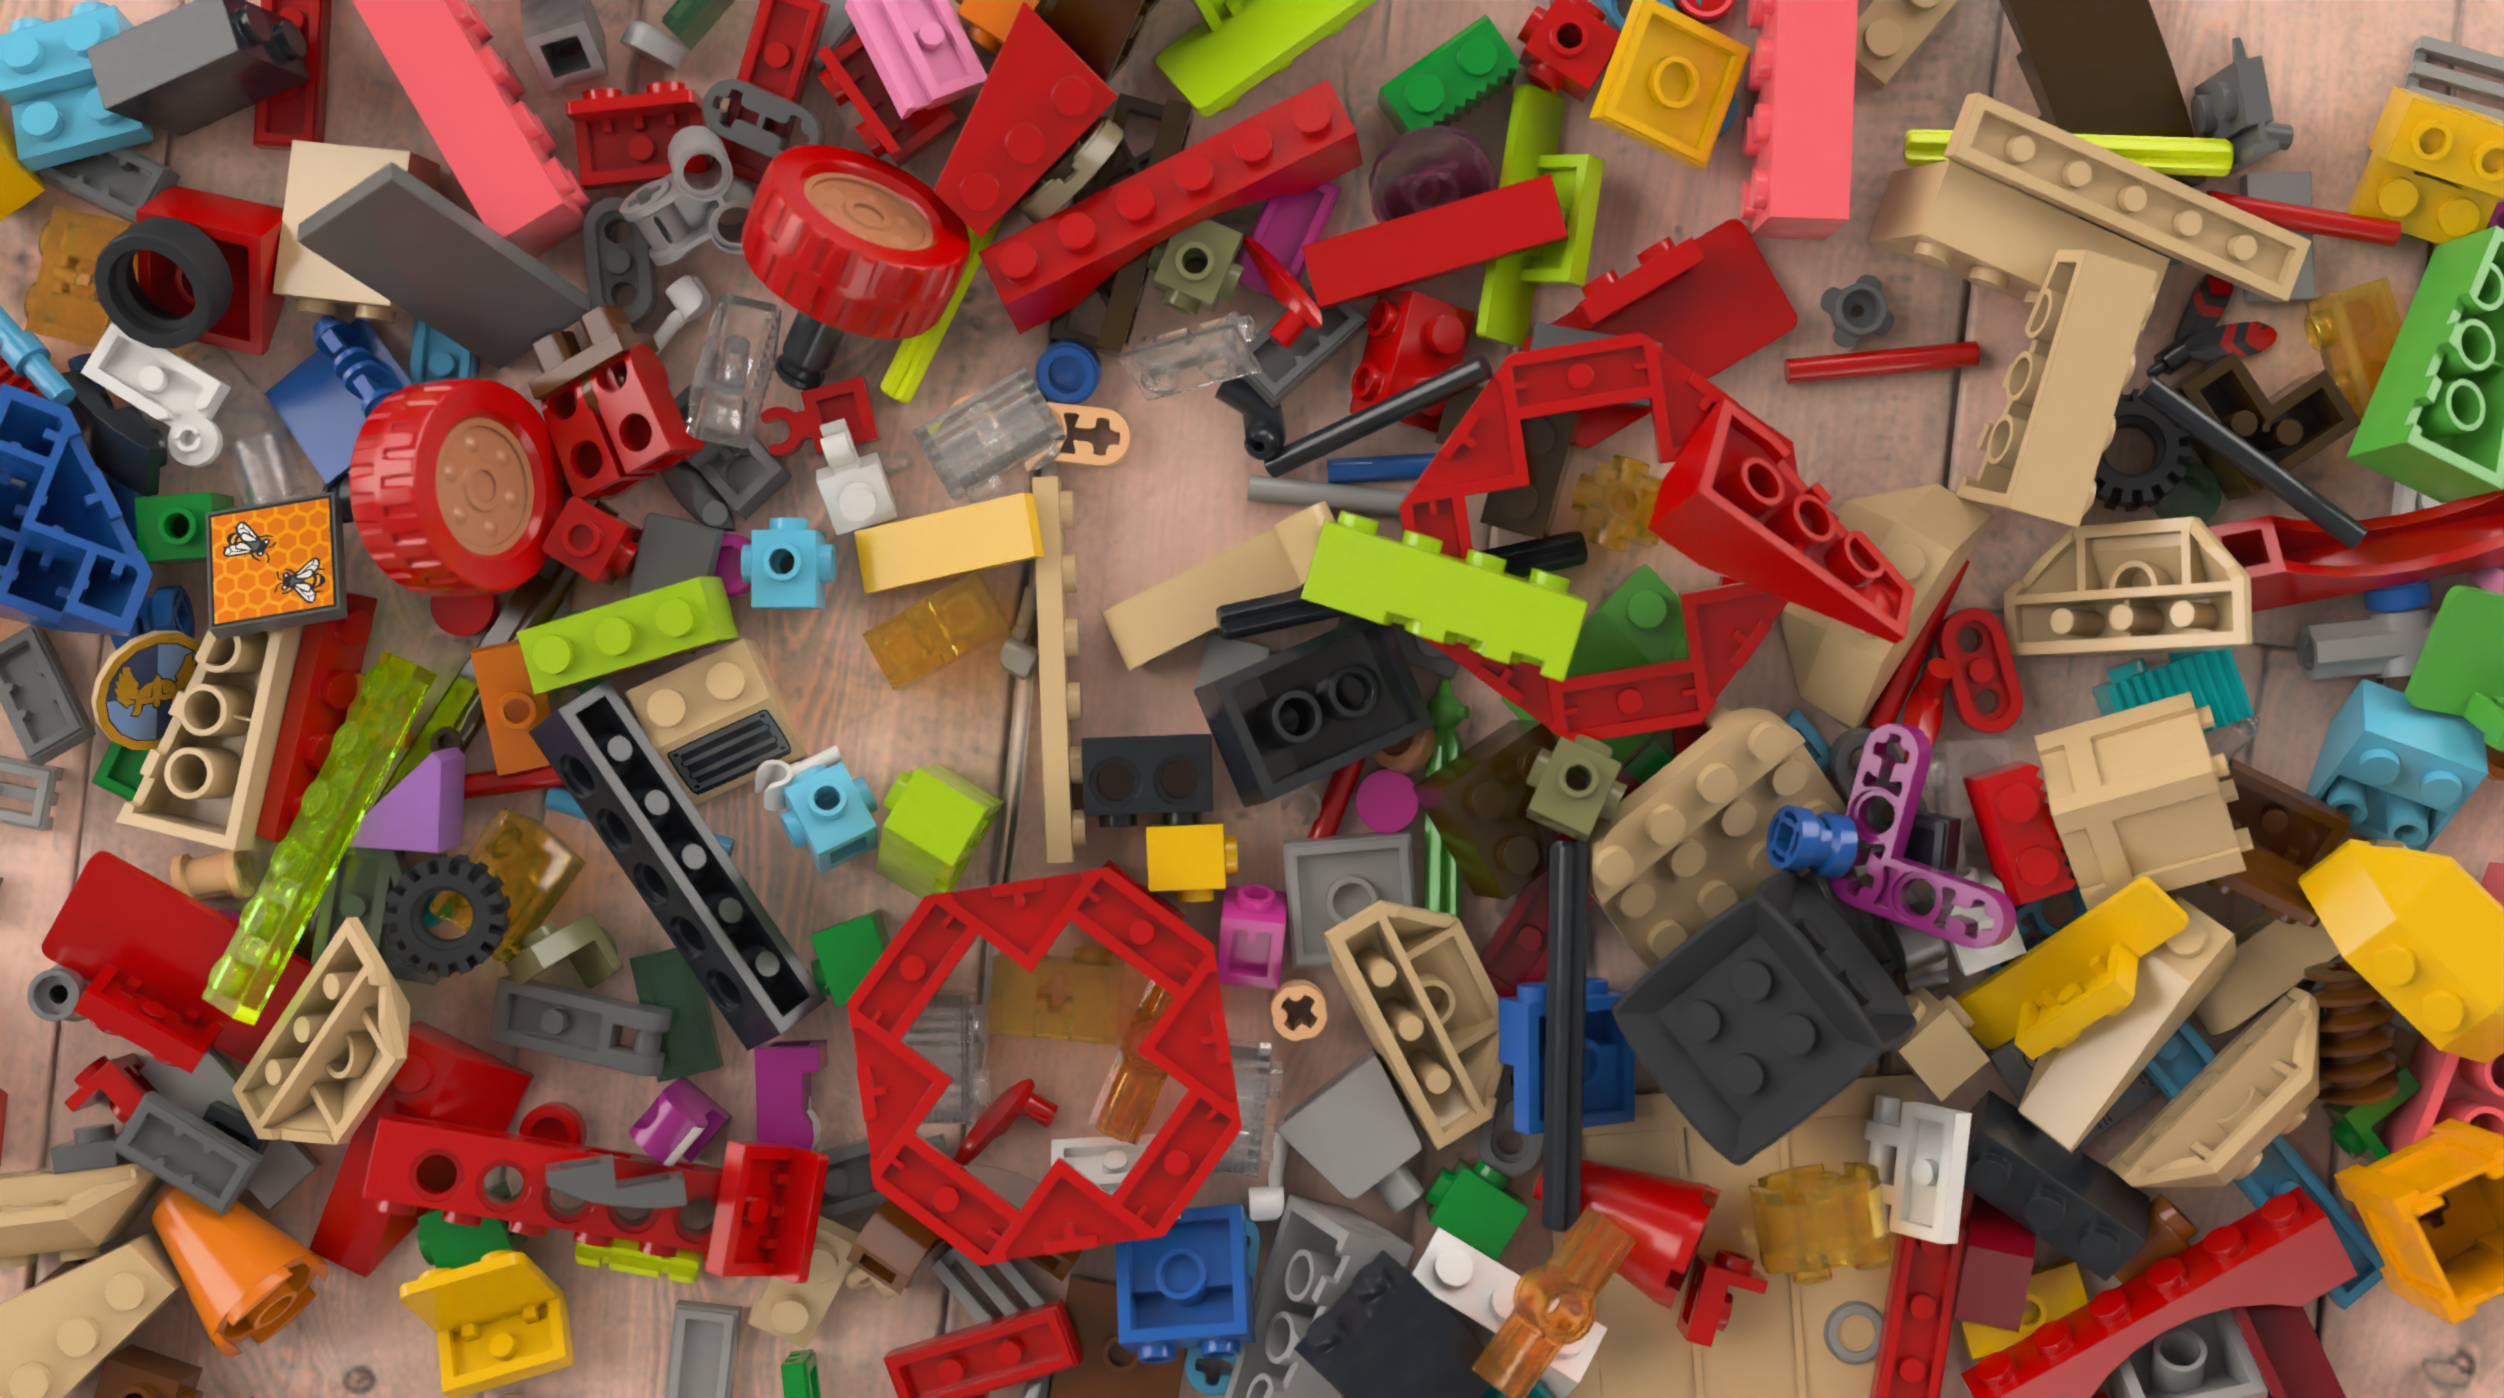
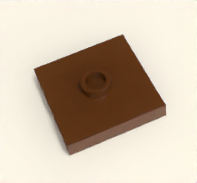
M1071 1274L1065 1307L1084 1358L1078 1366L1053 1373L1049 1398H1178L1187 1348L1176 1349L1177 1360L1160 1364L1138 1362V1352L1128 1353L1119 1345L1117 1281Z

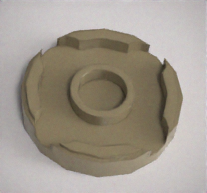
M1100 115L1019 198L1018 208L1032 223H1038L1048 218L1074 196L1102 167L1122 140L1124 131L1106 115Z

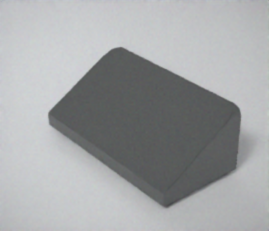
M653 512L648 513L645 517L627 598L696 577H714L725 530L678 517Z

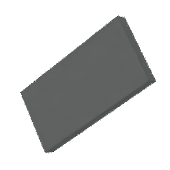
M390 162L298 224V243L498 370L534 349L533 343L549 334L565 330L578 322L582 315L591 311V296L393 162Z

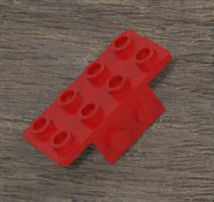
M1729 219L1695 240L1693 237H1690L1675 246L1669 236L1657 242L1636 256L1642 266L1619 278L1615 269H1612L1592 280L1581 288L1586 298L1580 301L1573 311L1550 323L1551 325L1616 336L1642 332L1653 341L1663 343L1662 347L1665 351L1708 380L1792 331L1797 325L1798 318L1743 222L1738 219ZM1532 335L1528 336L1522 343V352L1530 350ZM1623 404L1576 410L1583 413L1575 445L1582 449H1589L1650 414L1651 410Z
M98 851L87 861L42 943V952L47 958L65 968L74 970L82 977L92 981L82 993L73 1010L74 1012L89 1019L100 1031L110 1035L121 1036L144 1048L160 1063L179 1067L191 1074L212 1046L248 1065L314 967V965H310V961L107 851Z

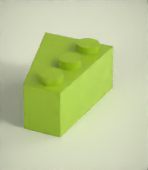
M940 763L917 767L915 772L910 770L908 774L903 771L891 787L882 805L891 810V813L883 825L875 872L920 899L927 895L952 892L1005 802Z

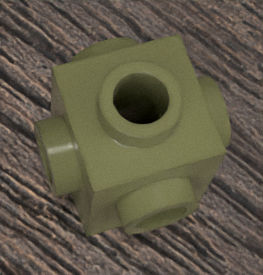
M1206 219L1154 245L1147 268L1156 271L1153 283L1155 289L1164 292L1161 302L1177 311L1196 317L1199 308L1214 313L1219 299L1230 303L1245 268L1235 263L1243 245V233ZM1194 261H1199L1206 265V268L1197 274L1189 273L1185 270Z
M1577 734L1574 742L1561 736L1554 752L1541 748L1526 781V784L1537 788L1528 807L1526 817L1573 839L1587 843L1598 817L1611 822L1627 785L1615 780L1622 763L1611 759L1613 749L1598 740L1581 734ZM1572 778L1580 779L1585 783L1587 789L1574 791L1567 786L1566 781Z

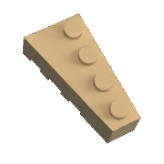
M1951 160L1893 171L1866 242L1963 278L1981 288L2023 301L2025 307L2033 310L2058 249H2087L2158 271L2153 286L2155 299L2170 259ZM2147 321L2141 325L2139 332L2144 331Z
M2087 249L2057 250L2025 327L2027 336L2033 339L2029 351L2019 354L2014 363L2011 362L2001 384L2006 389L2008 401L2001 417L1995 424L1985 423L1976 447L1979 450L1986 451L1976 478L1963 476L1956 493L1958 497L2022 516L2079 528L2082 516L2089 511L2095 499L2096 482L2094 477L2102 452L2109 447L2115 434L2116 420L2114 412L2121 390L2128 384L2135 369L2136 358L2133 351L2141 325L2147 321L2155 304L2153 286L2158 271Z
M305 625L224 639H217L208 629L194 658L198 663L186 690L178 691L168 712L173 717L158 748L150 749L139 772L144 777L133 800L125 801L116 820L117 823L231 851L271 849L272 841L255 836Z

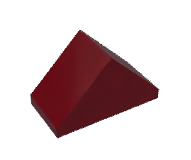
M1975 1193L1970 1212L1953 1320L2019 1332L2034 1262L2036 1234Z

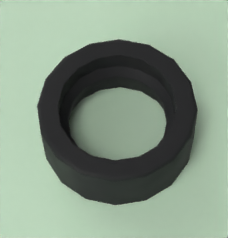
M150 217L133 224L113 238L97 256L93 276L98 301L110 321L129 338L152 348L176 349L195 342L216 325L229 310L234 289L230 266L217 244L198 227L177 218ZM152 250L171 259L183 270L192 285L195 307L191 314L175 315L159 308L144 294L136 280L133 267L134 255L138 251Z

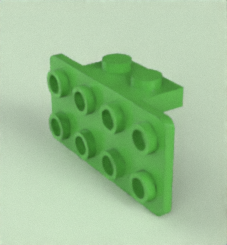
M2457 585L2447 592L2407 684L2404 696L2416 708L2463 716L2485 734L2483 741L2487 745L2501 752H2504V593Z

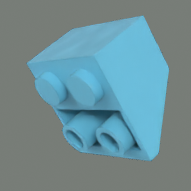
M2363 678L2331 720L2306 794L2348 813L2351 820V826L2348 831L2371 839L2401 841L2408 849L2425 852L2488 775L2486 743L2483 741L2485 734L2463 716L2416 708L2405 699L2403 692Z

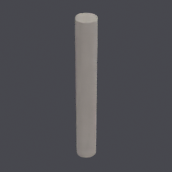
M1250 475L1247 500L1308 507L1326 501L1330 509L1400 516L1399 505L1409 491Z

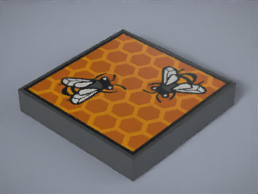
M335 492L205 513L209 631L217 639L348 618L342 501Z

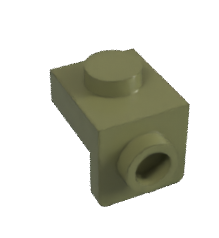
M592 913L587 914L561 930L558 929L554 921L539 927L519 940L525 951L505 964L518 987L568 958L589 989L600 984L623 968V964L617 955V946L613 937L606 929L599 926Z

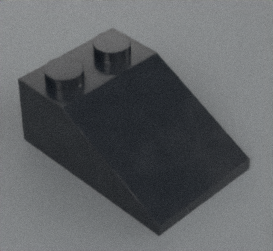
M1362 617L1193 690L1244 808L1269 802L1435 726L1392 625L1381 624Z

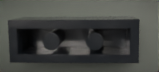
M1988 1090L1968 1112L1972 1113L1964 1180L1966 1188L2105 1281L2147 1241L2149 1196L2137 1188L2131 1187L2115 1173L2076 1148L2072 1153L2068 1152L2019 1114L2018 1108L1991 1090Z

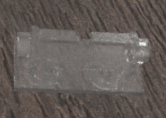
M1236 311L1227 313L1224 318L1199 324L1198 332L1192 334L1187 327L1158 336H1143L1140 344L1134 345L1132 351L1119 354L1118 358L1147 401L1258 373L1262 369L1248 346V341L1256 339L1255 322L1250 315L1241 316Z

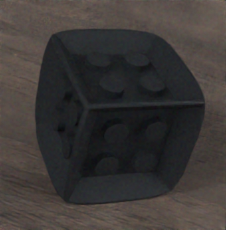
M1783 870L1769 877L1759 885L1752 896L1736 903L1698 930L1641 977L1612 1006V1013L1621 1033L1647 1071L1700 1136L1720 1155L1737 1166L1746 1164L1755 1155L1770 1147L1831 1101L1867 1070L1879 1055L1900 1045L1914 1031L1917 1024L1907 1001L1895 982L1847 922L1812 885L1794 871Z

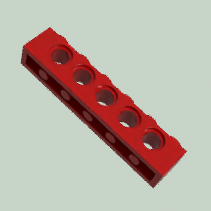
M382 1112L378 1119L362 1198L376 1200L375 1209L389 1214L413 1216L418 1206L443 1210L442 1220L453 1224L481 1226L483 1217L509 1221L508 1230L522 1235L545 1237L550 1227L575 1231L573 1240L586 1245L611 1247L613 1239L619 1238L638 1241V1251L661 1257H676L678 1248L704 1252L702 1261L707 1262L714 1219L704 1228L692 1229L685 1226L680 1220L683 1206L650 1208L644 1216L636 1219L622 1216L618 1213L615 1206L586 1200L575 1208H562L555 1204L550 1196L551 1187L547 1186L546 1164L613 1154L616 1180L682 1170L687 1202L695 1198H706L715 1205H717L723 1168L679 1160L674 1166H667L649 1155ZM432 1155H442L449 1158L456 1166L457 1177L445 1187L437 1188L427 1185L419 1174V1164L425 1158ZM510 1166L521 1174L523 1186L514 1196L499 1198L487 1190L484 1182L486 1175L496 1167Z

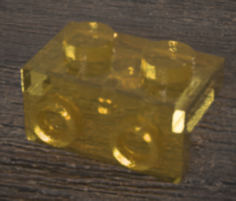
M2388 277L2345 290L2331 292L2305 302L2308 314L2304 318V329L2308 342L2314 350L2320 352L2324 369L2328 371L2359 419H2362L2402 327Z
M506 807L500 809L493 820L485 825L479 839L466 855L470 856L468 861L474 864L482 861L490 868L487 872L493 878L496 876L500 877L504 883L501 891L504 896L509 895L511 907L507 910V917H511L509 928L503 935L504 940L491 954L496 961L507 964L522 952L524 948L519 940L541 926L586 864L578 854L541 821ZM440 891L430 904L429 910L437 918L457 924L467 933L473 919L470 904L463 896L456 892Z

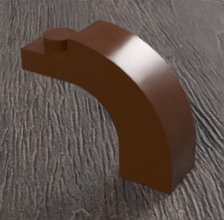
M962 1166L1020 1210L1040 1184L1022 1174L1002 1168ZM887 1199L877 1209L854 1241L846 1260L901 1295L923 1260L935 1248L946 1241L890 1199ZM1083 1250L1026 1258L1063 1281Z

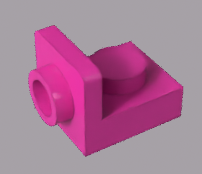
M1246 884L1241 887L1226 886V889H1224L1217 956L1220 984L1268 989L1279 988L1286 927V892L1275 891L1261 884Z

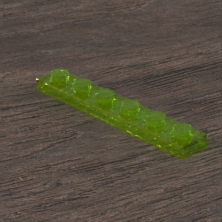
M383 650L376 665L365 676L362 692L347 721L334 735L332 749L316 780L306 789L302 797L301 808L285 839L275 848L271 857L270 867L254 898L245 905L240 916L239 926L223 957L213 966L209 975L208 985L201 997L203 1000L234 1019L253 1026L255 1025L437 674Z

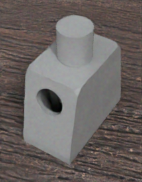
M1371 1049L1276 1120L1277 1130L1281 1136L1350 1201L1358 1198L1374 1186L1393 1213H1397L1414 1202L1424 1192L1423 1187L1405 1164L1406 1161L1423 1149L1422 1142L1374 1049Z

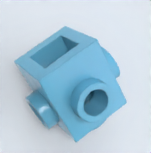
M786 517L769 518V530H751V544H743L741 550V576L744 583H751V607L758 609H826V583H834L836 579L835 545L826 544V533L818 530H808L807 518ZM793 554L794 566L790 572L785 573L783 567L784 560L788 555Z
M843 761L829 768L820 764L805 769L792 779V785L784 788L787 811L779 814L782 826L795 849L806 846L820 874L878 847L877 825L871 816V813L877 811L874 797L862 776L852 780Z

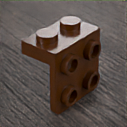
M2231 758L2227 764L2230 775L2219 777V781L2223 782L2233 779L2239 800L2228 802V811L2234 831L2248 827L2254 849L2241 852L2246 867L2245 871L2205 882L2221 893L2236 895L2238 892L2261 903L2262 908L2269 915L2281 922L2296 924L2298 921L2309 927H2316L2320 922V918L2298 883L2299 877L2336 849L2351 826L2350 815Z

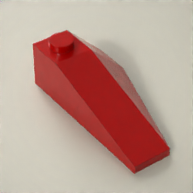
M423 1021L410 1024L407 1059L353 1134L309 1250L366 1278L419 1224L417 1218L431 1210L430 1208L417 1206L413 1216L389 1214L375 1209L376 1200L362 1198L378 1119L382 1112L508 1132L534 1074ZM432 1155L425 1158L419 1164L420 1177L429 1186L445 1187L457 1177L455 1164L445 1156Z

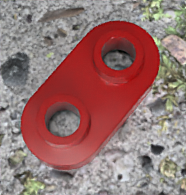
M1966 608L1950 613L1944 618L1937 631L1936 647L1939 658L1947 660L1953 667V674L1947 685L1956 715L1967 728L1980 733L2002 732L2010 728L2018 720L2023 709V694L2003 626L1996 616L1980 608ZM1965 628L1971 629L1977 637L1976 647L1971 652L1963 651L1958 644V636ZM1983 689L1989 690L1995 699L1994 707L1988 713H1982L1976 706V696Z

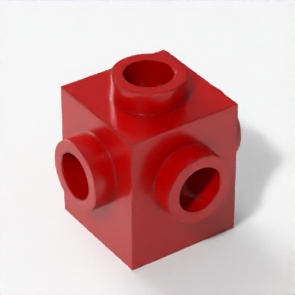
M1554 0L1548 11L1537 5L1520 31L1517 39L1525 43L1526 46L1523 49L1519 63L1528 68L1525 76L1539 88L1555 95L1561 89L1583 103L1612 58L1621 33L1604 23L1605 14L1587 0ZM1560 43L1569 45L1571 49L1561 46Z

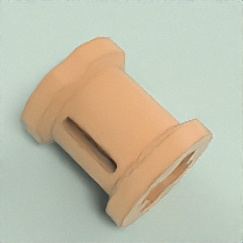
M225 849L223 853L192 858L189 854L175 855L172 859L170 866L172 887L199 902L234 896L237 900H243L254 895L255 874L247 850L231 851Z
M1293 978L1283 982L1275 990L1271 999V1014L1274 1028L1282 1037L1291 1041L1315 1038L1324 1029L1328 1020L1327 1001L1323 991L1314 982L1307 979ZM1304 995L1311 997L1310 1010L1314 1018L1310 1022L1301 1017L1294 1024L1287 1022L1288 1008L1283 1002L1288 997L1297 1002Z

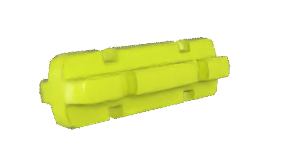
M614 1238L611 1247L576 1243L575 1261L580 1265L600 1268L601 1265L606 1263L609 1264V1270L653 1278H660V1275L668 1274L670 1281L687 1284L695 1282L701 1271L703 1258L701 1251L678 1248L676 1257H661L638 1251L639 1242Z

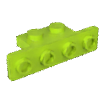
M1517 84L1514 88L1499 188L1551 174L1567 230L1568 240L1486 264L1476 334L1480 338L1515 348H1521L1522 343L1528 337L1536 286H1585L1605 163L1604 159L1591 154L1557 155L1565 105L1564 99L1531 84Z

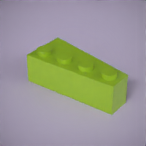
M1342 510L1338 522L1324 518L1301 594L1302 599L1381 624L1391 625L1392 622L1405 626L1404 630L1440 643L1455 645L1456 641L1469 645L1468 649L1480 653L1484 657L1506 664H1520L1521 661L1542 667L1541 675L1564 682L1588 602L1579 595L1568 592L1571 579L1532 568L1529 580L1504 572L1507 560L1472 549L1468 550L1465 560L1440 553L1442 540L1409 530L1404 531L1402 541L1376 534L1379 525L1378 521Z

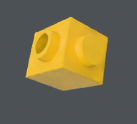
M1201 822V824L1190 825L1150 824L1146 827L1148 892L1175 891L1176 902L1214 900V889H1226V874L1238 873L1237 835L1225 836L1224 822Z

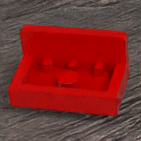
M858 34L833 52L828 45L817 52L827 67L826 70L817 76L840 108L851 100L864 119L855 129L876 158L879 159L888 152L898 168H900L961 124L948 104L928 111L926 108L921 109L902 120Z
M663 81L648 84L646 86L647 93L622 96L620 89L595 88L582 92L583 100L565 102L566 116L574 122L580 185L585 190L642 185L670 174L672 170L668 160V146L672 137L681 129L692 125L707 127L702 109L704 100L693 89H685V84L682 82ZM698 154L692 156L686 162L684 169L691 173L708 171L711 165L710 155Z
M1392 290L1379 294L1377 302L1372 307L1368 316V337L1362 361L1352 378L1351 391L1353 396L1349 408L1350 413L1354 414L1462 363L1475 312L1416 291ZM1447 399L1396 422V424L1430 435H1437Z
M728 1141L705 1271L721 1277L772 1276L793 1284L806 1283L809 1277L829 1162L828 1156L824 1153L786 1142Z

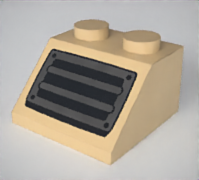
M743 638L626 691L644 733L694 806L754 780L758 767L766 760L775 759L790 764L809 755L757 640Z

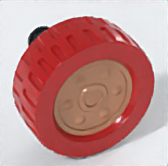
M828 145L793 147L783 151L770 162L752 200L741 237L745 259L755 275L775 295L798 310L785 339L783 354L776 360L775 369L778 377L784 383L804 391L818 388L823 384L825 378L824 371L830 367L845 332L878 339H906L921 335L934 327L944 313L958 286L970 253V238L964 222L933 192L930 186L884 160L855 150Z
M479 378L446 379L404 387L401 391L393 392L374 408L361 427L352 453L350 474L346 473L331 486L325 483L322 489V494L335 492L342 501L343 524L356 523L363 544L378 567L389 578L409 591L430 597L467 598L504 593L507 590L516 589L523 585L543 567L549 558V555L543 552L542 545L564 509L565 504L562 464L543 418L530 402L512 388L506 387L497 381Z

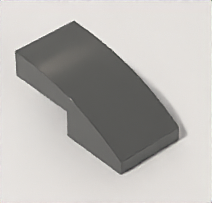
M697 377L674 399L686 426L696 425L706 449L686 460L701 472L732 509L745 520L792 477L700 378Z
M613 1154L546 1164L545 1173L548 1187L589 1202L630 1208H666L687 1205L682 1170L616 1180Z

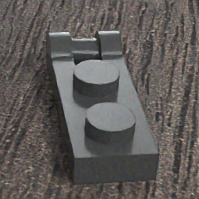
M507 975L498 978L489 1040L635 1075L660 1076L663 1074L666 1056L665 1053L660 1051L662 1035L664 1032L670 1031L673 1011L663 1006L632 1003L532 979L518 987L513 977ZM623 1026L637 1029L634 1048L620 1045Z

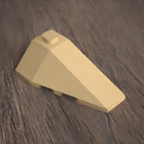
M2165 892L2188 914V926L2139 958L2135 996L2131 1003L2118 1015L2110 1018L2103 1016L2084 1028L2080 1035L2067 1047L2062 1049L2054 1047L2038 1058L2018 1112L2070 1153L2077 1148L2238 959L2235 935L2179 895Z

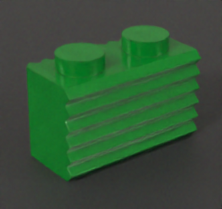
M1484 15L1379 88L1377 103L1401 138L1421 130L1449 129L1452 121L1460 122L1462 114L1470 115L1472 107H1480L1483 99L1491 100L1493 92L1501 93L1504 85L1511 86L1518 70L1519 60L1490 18Z

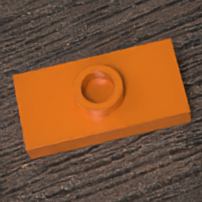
M519 640L470 649L497 775L501 776L549 766L550 763L529 734L532 729L552 714L547 694H534Z

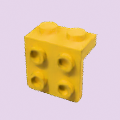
M514 1250L493 1251L484 1255L480 1262L456 1269L435 1268L425 1271L419 1275L418 1280L405 1283L399 1288L401 1303L437 1332L442 1393L449 1398H462L575 1365L566 1293L524 1253Z

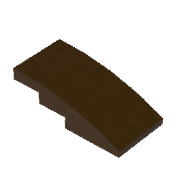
M2000 0L2022 50L2016 56V59L2041 112L2037 119L2071 134L2195 138L2175 71L2149 0ZM2165 175L2192 188L2206 182L2205 176Z

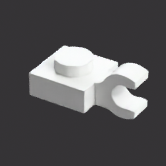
M845 418L820 425L823 435L820 441L829 466L816 470V482L836 535L898 518L897 506L878 453L875 452L858 457Z

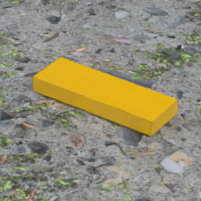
M1023 492L854 531L864 594L884 593L1044 557L1033 493Z

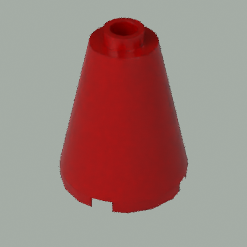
M1582 1159L1581 1225L1576 1231L1563 1233L1656 1304L1671 1309L1674 1304L1676 1291L1679 1292L1707 1228V1225H1705L1711 1209L1715 1208L1721 1191L1705 1183ZM1543 1171L1532 1196L1541 1202ZM1542 1205L1539 1211L1540 1216H1542Z

